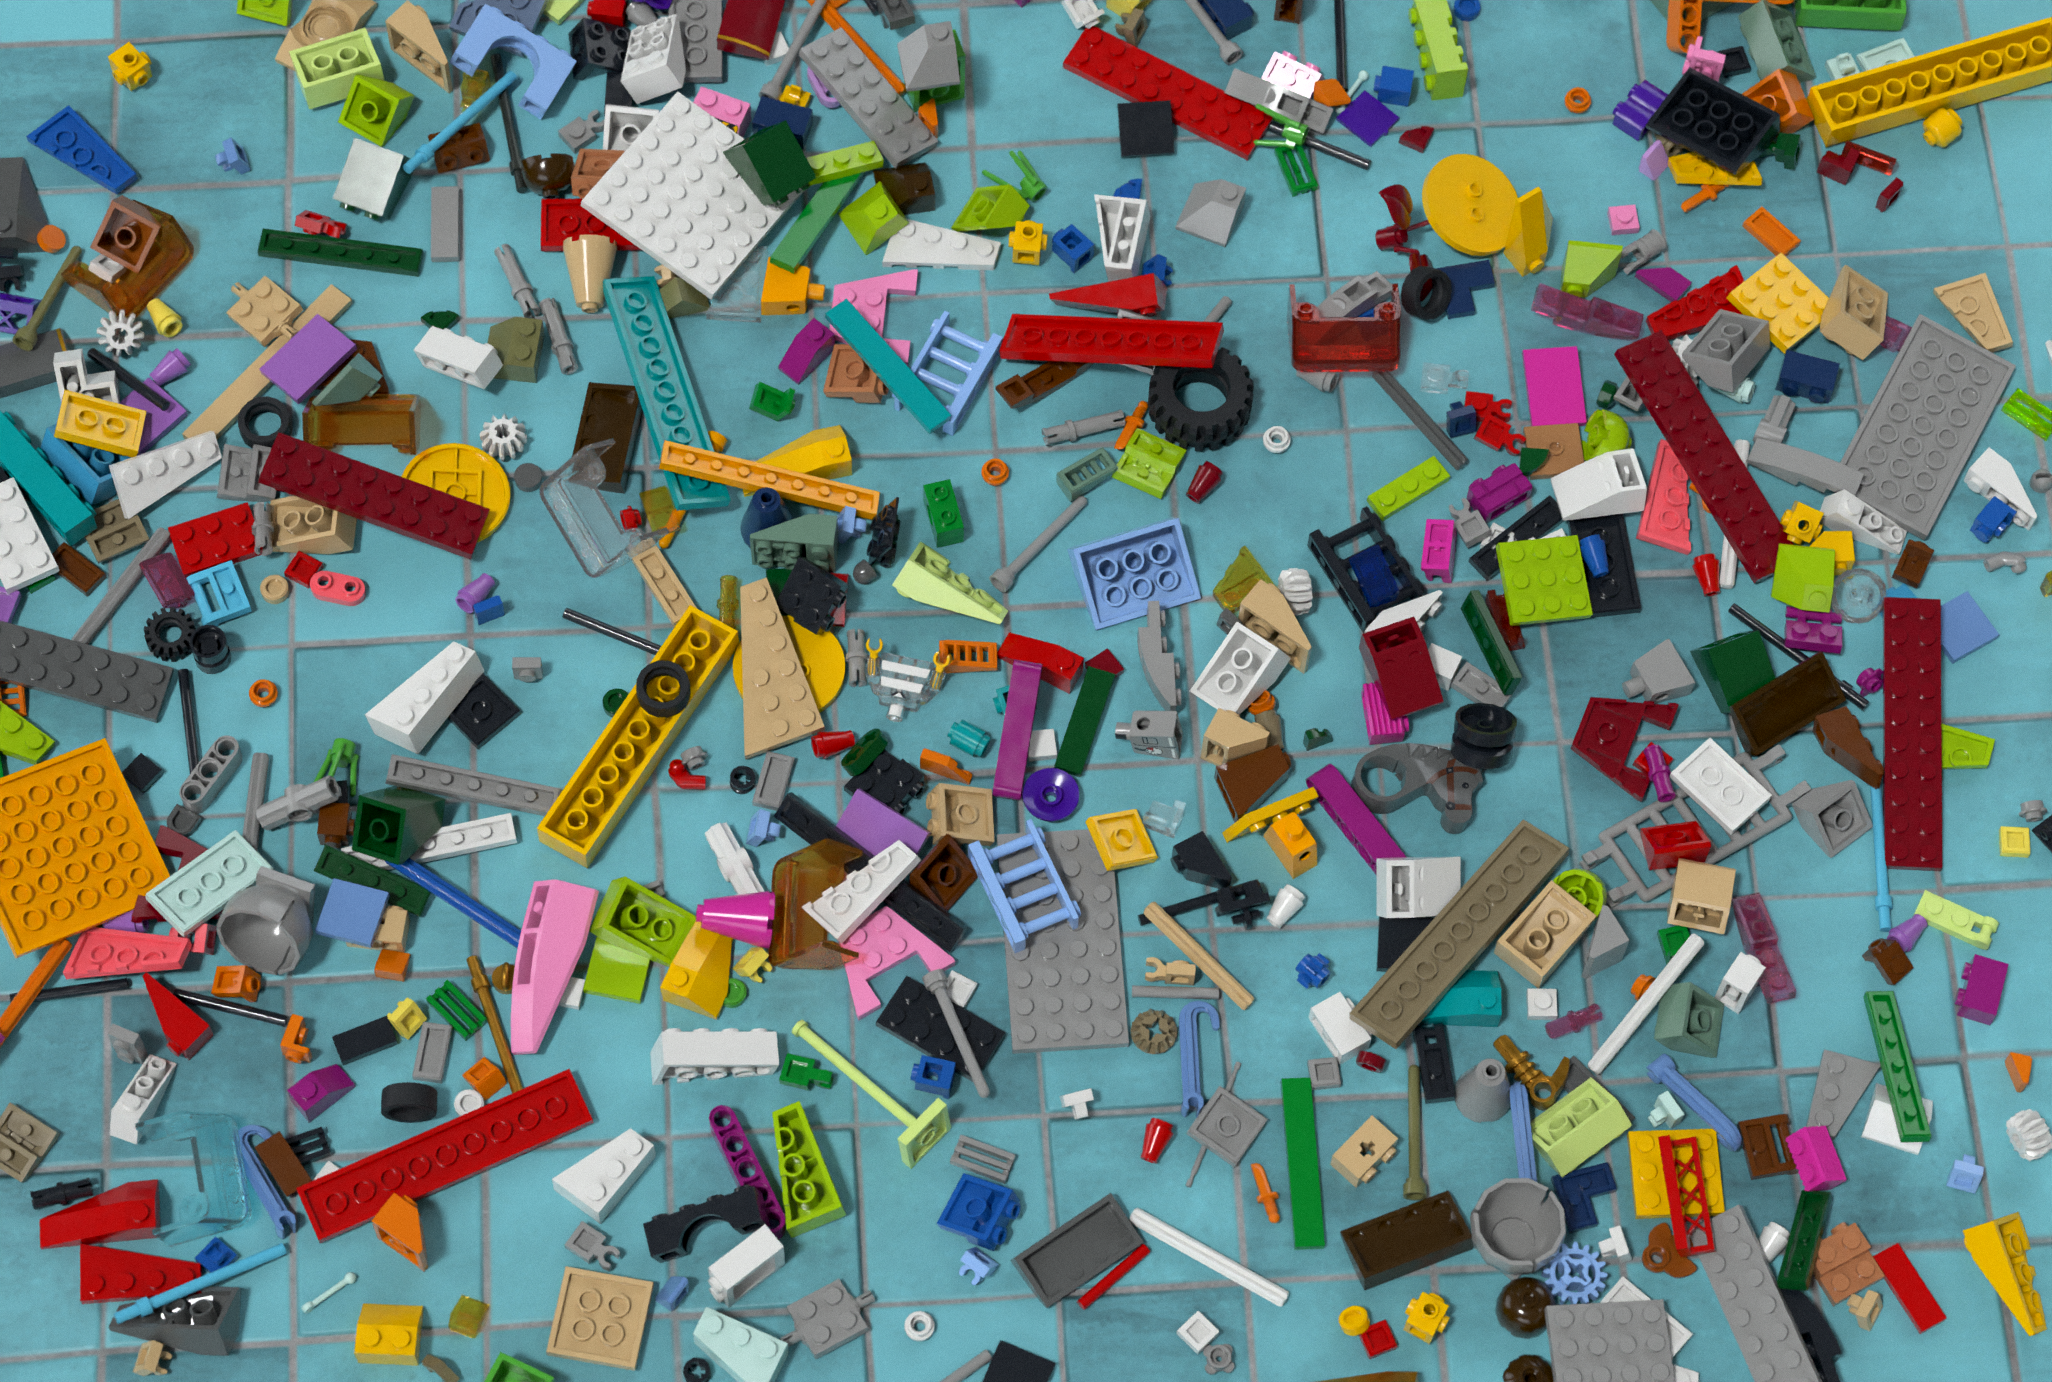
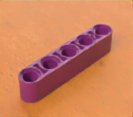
M1014 659L992 796L1021 800L1042 673L1041 663Z
M1332 764L1326 765L1305 779L1308 789L1311 787L1315 788L1319 796L1316 800L1376 876L1377 858L1406 857Z
M725 1105L716 1106L709 1114L712 1136L737 1187L743 1185L754 1186L767 1196L765 1206L769 1220H777L780 1223L777 1228L769 1230L779 1240L786 1231L784 1213L734 1111ZM720 1118H726L730 1121L725 1127H719L715 1124ZM733 1143L742 1145V1149L738 1152H731L727 1148ZM747 1168L755 1172L749 1178L740 1175V1172Z

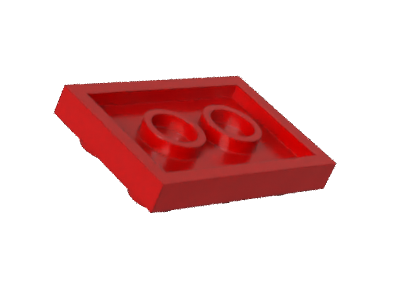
M248 502L168 527L184 579L192 574L230 560L235 564L262 555V547H260L259 555L254 551L255 536L252 533L254 518Z

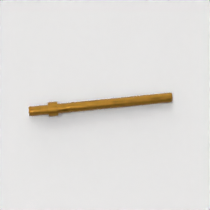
M476 955L470 956L466 961L473 978L471 979V984L474 992L478 993L511 1092L514 1093L523 1089L489 992L491 986L487 975L483 974L478 957Z

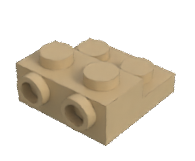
M938 783L928 793L926 808L931 810L932 819L928 821L927 831L931 832L930 836H933V844L937 845L945 834H950L959 847L963 843L971 844L978 840L981 845L991 846L994 843L992 789Z

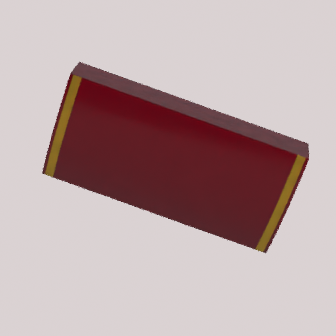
M728 0L717 36V50L769 60L786 0Z

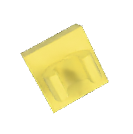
M751 947L732 969L739 976H749L753 982L761 983L762 978L757 974L758 968L762 967L764 971L770 972L772 966L765 961L769 954L762 947Z
M407 997L403 1002L399 1001L397 1003V1009L392 1014L388 1013L387 1019L398 1033L408 1040L423 1022L427 1020V1017L417 1004Z

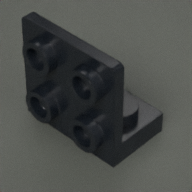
M583 17L568 33L570 54L577 61L572 68L573 79L583 81L595 67L614 72H623L630 29Z

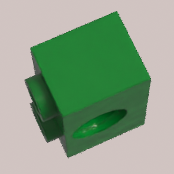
M948 479L923 485V501L936 547L940 548L964 542V525L951 480Z

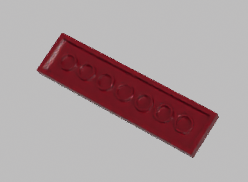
M278 432L258 483L470 560L490 511L489 508Z

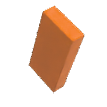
M1763 206L1747 218L1742 225L1743 228L1775 256L1782 253L1786 257L1801 242L1797 236Z

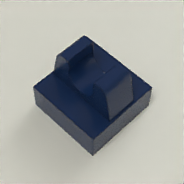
M1461 401L1449 404L1451 411L1446 412L1447 433L1449 437L1453 438L1475 432L1476 411L1473 405L1464 407Z

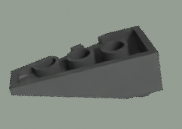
M207 1287L202 1289L200 1294L185 1296L153 1309V1313L145 1317L139 1315L120 1324H117L115 1317H113L108 1327L113 1332L147 1341L154 1340L166 1346L199 1355L228 1356L239 1335L241 1291L239 1287ZM135 1302L119 1305L117 1311L132 1306Z

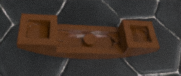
M1048 361L1022 377L1017 374L997 385L995 389L1011 409L1019 408L1052 394L1074 380L1094 363Z

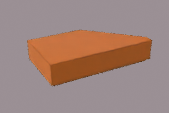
M923 748L920 756L921 769L968 785L970 784L973 777L971 772L957 768L958 763L951 757Z

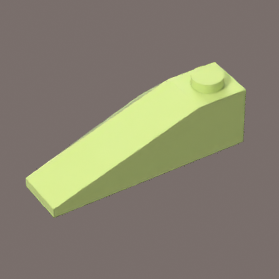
M921 541L892 584L898 593L906 598H912L918 602L996 624H1001L1008 612L1006 608L982 589L975 590L968 581L970 579L964 573L956 574L948 567L951 563L949 560Z

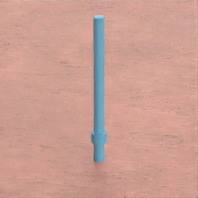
M512 71L506 73L428 144H422L415 151V155L403 165L404 171L410 174L420 164L427 163L434 157V152L517 79L515 73Z
M1880 784L1879 789H1874L1870 786L1877 883L1875 910L1879 913L1880 931L1888 932L1891 929L1890 910L1893 909L1892 896L1889 895L1882 786Z
M280 1243L149 1299L147 1296L138 1299L134 1305L113 1313L117 1324H120L139 1315L145 1317L152 1314L153 1309L287 1254L283 1243Z

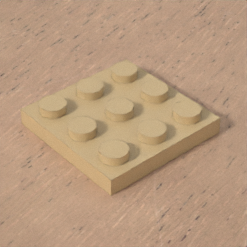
M566 1266L546 1350L547 1355L635 1371L654 1283Z

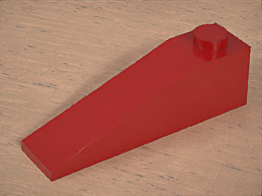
M159 1180L127 1182L39 1219L40 1248L51 1249L80 1246V1244L91 1245L161 1238Z

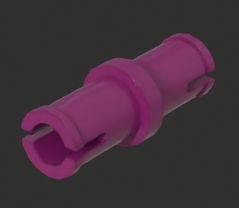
M1659 745L1648 746L1643 752L1650 770L1648 776L1650 781L1654 783L1658 796L1657 799L1661 803L1672 801L1676 794L1669 777L1671 770L1669 766H1666L1662 748Z

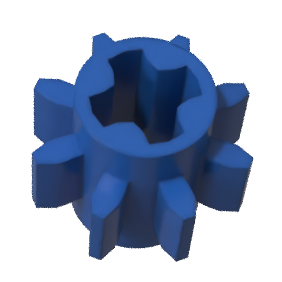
M1320 953L1317 956L1307 954L1295 968L1299 973L1297 981L1306 989L1310 985L1315 986L1317 989L1320 988L1331 975V972L1327 969L1330 961Z

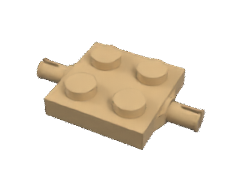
M264 276L249 290L245 289L239 282L235 283L236 287L232 286L231 291L240 299L226 312L227 315L263 347L281 334L291 339L298 333V331L291 327V324L303 311V308L268 277Z

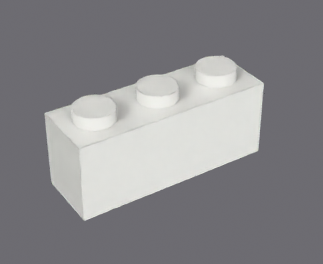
M432 326L414 349L415 354L425 368L484 390L503 366L497 355L498 351L492 345L475 342L469 336L462 337L456 335L447 328L442 330Z

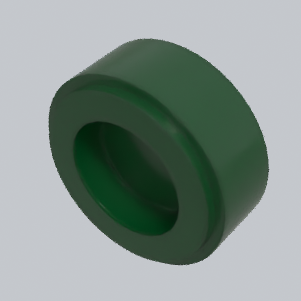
M618 688L609 690L604 695L602 701L605 713L613 718L628 696V693Z

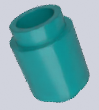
M963 719L959 724L954 722L947 735L951 739L950 745L973 757L975 755L982 757L991 740V737L986 735V731Z

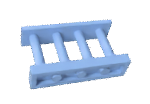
M944 311L941 318H936L930 328L931 335L912 365L911 371L920 380L954 395L953 398L955 399L952 405L944 406L951 414V420L943 425V432L953 436L998 359L1003 337L993 333L989 341L984 340L982 342L949 327L950 313ZM945 336L977 351L980 356L976 363L966 362L938 349L937 346L942 337ZM932 357L966 373L967 379L964 384L959 383L957 385L924 368ZM892 393L894 409L900 411L903 404Z
M1032 819L1026 821L1025 832L1027 835L990 850L987 848L983 849L979 840L968 844V857L1014 953L1025 950L1028 934L1068 919L1072 930L1078 928V921L1081 916L1077 902L1070 900L1043 844L1046 840L1041 828H1035ZM1032 845L1038 857L1037 860L1003 874H999V872L994 873L991 867L993 860ZM1044 870L1050 884L1014 899L1011 897L1006 898L1002 890L1006 884ZM1056 894L1062 907L1061 909L1025 924L1023 922L1018 923L1014 915L1017 913V909Z

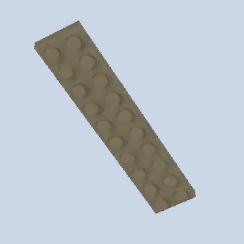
M1523 819L1349 1013L1350 1020L1397 1049L1569 855V847Z

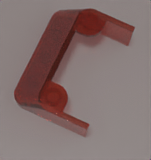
M1289 284L1287 324L1292 366L1301 372H1386L1396 370L1400 365L1401 306L1398 284H1392L1391 302H1382L1375 306L1374 317H1320L1319 309L1315 305L1308 302L1296 303L1295 284Z

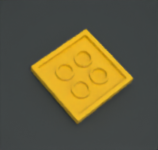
M1782 253L1778 254L1731 291L1727 297L1743 315L1769 321L1770 341L1784 354L1786 350L1793 348L1820 326L1821 316L1829 300Z
M1713 1129L1628 1131L1627 1142L1635 1219L1671 1218L1658 1140L1659 1136L1670 1135L1672 1140L1697 1137L1710 1217L1725 1212L1716 1131ZM1692 1146L1675 1148L1676 1158L1686 1165L1693 1155ZM1693 1163L1690 1168L1696 1171L1695 1164ZM1678 1165V1171L1680 1173L1683 1168ZM1689 1172L1680 1181L1681 1187L1688 1192H1691L1698 1183L1697 1177ZM1698 1191L1695 1196L1700 1199V1195H1699V1191ZM1682 1193L1683 1201H1685L1687 1196ZM1691 1200L1685 1209V1214L1688 1217H1698L1702 1212L1701 1205L1694 1200Z

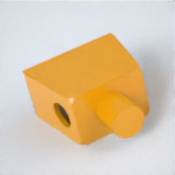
M768 257L761 298L762 315L806 313L808 299L824 301L825 285L811 283L810 268L800 265L793 274L770 263V257Z
M1295 812L1288 814L1269 826L1263 837L1293 879L1317 866L1316 841Z

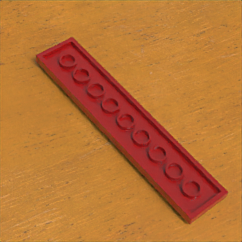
M567 1069L297 1187L296 1190L318 1241L322 1243L372 1221L393 1193L401 1198L406 1195L414 1202L593 1124V1119L570 1069Z

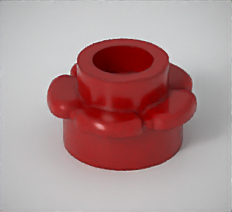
M628 505L627 509L620 510V519L624 531L633 530V532H637L638 526L642 525L638 509L633 510Z

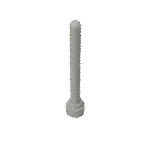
M815 0L772 81H768L767 84L762 86L758 94L760 98L764 96L775 100L780 99L782 96L781 85L827 0Z
M1184 0L1220 47V57L1225 64L1232 65L1236 63L1243 55V51L1238 44L1226 39L1198 0Z
M1079 496L1007 568L997 569L989 577L992 585L1000 592L1005 593L1013 585L1015 575L1087 504L1086 497Z
M943 969L931 971L922 978L924 985L928 991L936 995L980 1097L986 1098L989 1096L990 1090L947 994L948 979Z

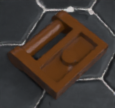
M1788 1114L1738 1122L1737 1128L1741 1135L1742 1147L1751 1180L1798 1173L1799 1170L1796 1169L1797 1164L1794 1163L1795 1159L1792 1158L1788 1143L1785 1142L1786 1137L1790 1136ZM1770 1128H1777L1785 1158L1784 1163H1779Z

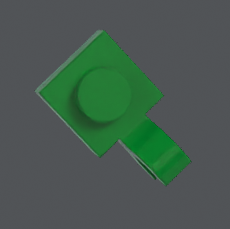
M787 1053L779 1082L783 1085L808 1090L810 1083L824 1089H831L834 1078L832 1077V1072L816 1069L814 1059Z

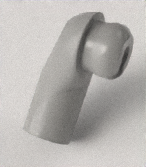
M2003 551L1983 560L1984 567L1988 572L2005 565L2011 566L2014 573H2021L2027 568L2025 557L2018 553Z

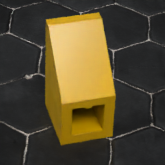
M1824 531L1809 547L1835 549L1834 575L1839 576L1850 573L1855 562L1852 531Z

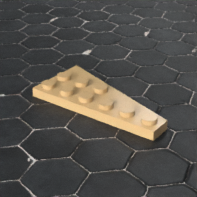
M767 577L740 587L745 759L825 730Z

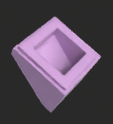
M1660 140L1655 141L1644 153L1639 165V171L1654 181L1668 167V157Z

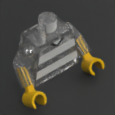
M870 637L868 638L866 648L870 655L867 656L866 677L872 693L879 696V704L888 707L886 715L888 720L901 722L905 711L918 712L921 705H927L940 693L946 674L944 668L952 662L951 654L947 656L945 664L939 661L941 651L935 653L933 662L882 652L881 656H879L878 652L883 647L882 639H879L880 647L872 649L869 646Z

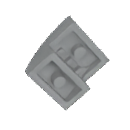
M224 444L216 498L252 502L275 500V488L258 483L259 476L272 447L254 444L253 448L250 449Z

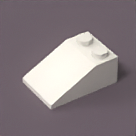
M1236 622L1190 689V692L1217 710L1218 708L1225 711L1231 710L1240 715L1277 680L1291 658L1270 642L1239 622Z

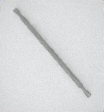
M1240 1062L1235 1063L1234 1071L1230 1075L1225 1090L1228 1092L1231 1091L1236 1073L1240 1069ZM1203 1145L1191 1170L1190 1178L1185 1185L1189 1188L1192 1186L1193 1178L1197 1174L1207 1149Z

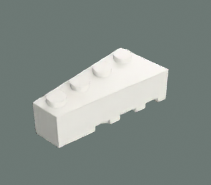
M452 642L365 714L374 734L419 754L468 693L474 682L484 673L476 651L456 642Z
M671 1028L661 1032L650 1052L653 1085L663 1084V1079L677 1078L678 1083L690 1082L689 1079L704 1075L707 1080H719V1078L727 1076V1073H733L734 1078L773 1075L779 1066L777 1032H767V1029L756 1028L750 1032H739L736 1028L724 1029L721 1032H710V1029L707 1028L695 1029L693 1032H682L681 1029Z

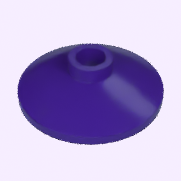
M1044 768L1036 771L1026 780L1022 793L1023 802L1026 809L1034 817L1049 822L1059 821L1071 815L1076 809L1079 802V788L1074 778L1067 772L1057 768ZM1051 795L1054 796L1056 800L1054 802H1048L1045 798Z

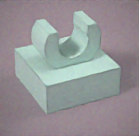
M1851 53L1837 55L1836 58L1827 60L1825 63V68L1832 81L1860 73Z
M1668 1091L1659 1095L1654 1104L1656 1109L1650 1112L1651 1116L1648 1117V1120L1654 1128L1666 1122L1671 1130L1681 1123L1684 1113Z

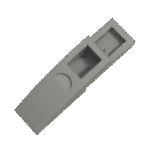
M1235 68L1224 92L1254 106L1261 104L1291 120L1308 125L1310 129L1322 134L1333 111V108L1311 100L1308 97Z
M1378 271L1364 279L1359 275L1318 305L1296 327L1295 332L1312 348H1315L1352 326L1355 317L1392 296L1395 287Z
M1148 601L1147 627H1138L1137 633L1138 652L1142 669L1154 696L1164 710L1176 711V706H1181V689H1176L1175 679H1180L1179 662H1174V653H1167L1166 636L1161 637V627H1165V610H1160L1159 601Z

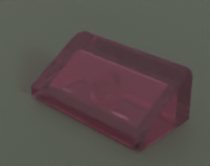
M163 553L139 563L142 572L163 608H185L194 597V591L172 553Z

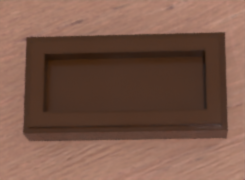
M65 542L52 553L60 570L57 574L87 597L107 578L102 570Z
M280 1131L254 1147L286 1197L296 1192L297 1187L312 1181Z

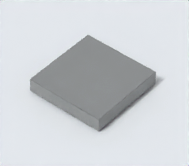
M1219 1086L1186 1134L1235 1167L1268 1119Z

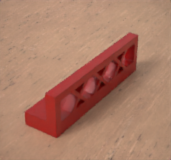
M1670 1135L1659 1136L1658 1140L1676 1250L1680 1257L1715 1252L1697 1137L1672 1140ZM1692 1146L1693 1155L1685 1165L1676 1158L1675 1148ZM1693 1163L1695 1164L1696 1171L1690 1168ZM1678 1165L1683 1168L1680 1173L1678 1171ZM1687 1172L1697 1177L1698 1183L1691 1192L1682 1188L1680 1183ZM1698 1191H1699L1700 1199L1695 1196ZM1682 1193L1687 1196L1685 1201H1683ZM1691 1200H1694L1702 1207V1212L1695 1221L1685 1214V1209ZM1703 1219H1704L1705 1228L1700 1225V1223H1701V1221H1702ZM1687 1221L1692 1224L1689 1230L1687 1226ZM1696 1228L1706 1234L1707 1245L1691 1247L1690 1236Z

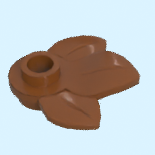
M1665 1222L1655 1226L1650 1231L1648 1237L1649 1246L1642 1253V1263L1648 1271L1653 1273L1665 1272L1671 1277L1683 1278L1692 1275L1697 1270V1267L1687 1257L1679 1256L1675 1246L1674 1235H1671L1669 1226ZM1690 1238L1691 1247H1693L1694 1245ZM1651 1256H1659L1661 1258V1262L1654 1263L1651 1259Z

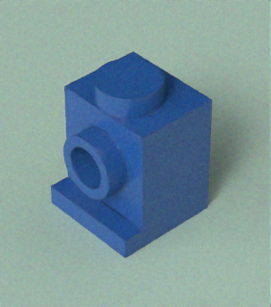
M1071 224L1065 230L1060 229L1053 236L1052 251L1071 268L1070 270L1073 273H1076L1093 258L1094 243Z
M1994 496L1975 518L1970 531L1974 533L1977 539L1988 543L1994 535L1999 538L2005 529L2011 525L2017 511Z
M921 1055L920 1063H914L911 1073V1081H915V1090L941 1095L943 1098L949 1099L956 1073V1062ZM929 1076H935L938 1080L935 1081L927 1078Z

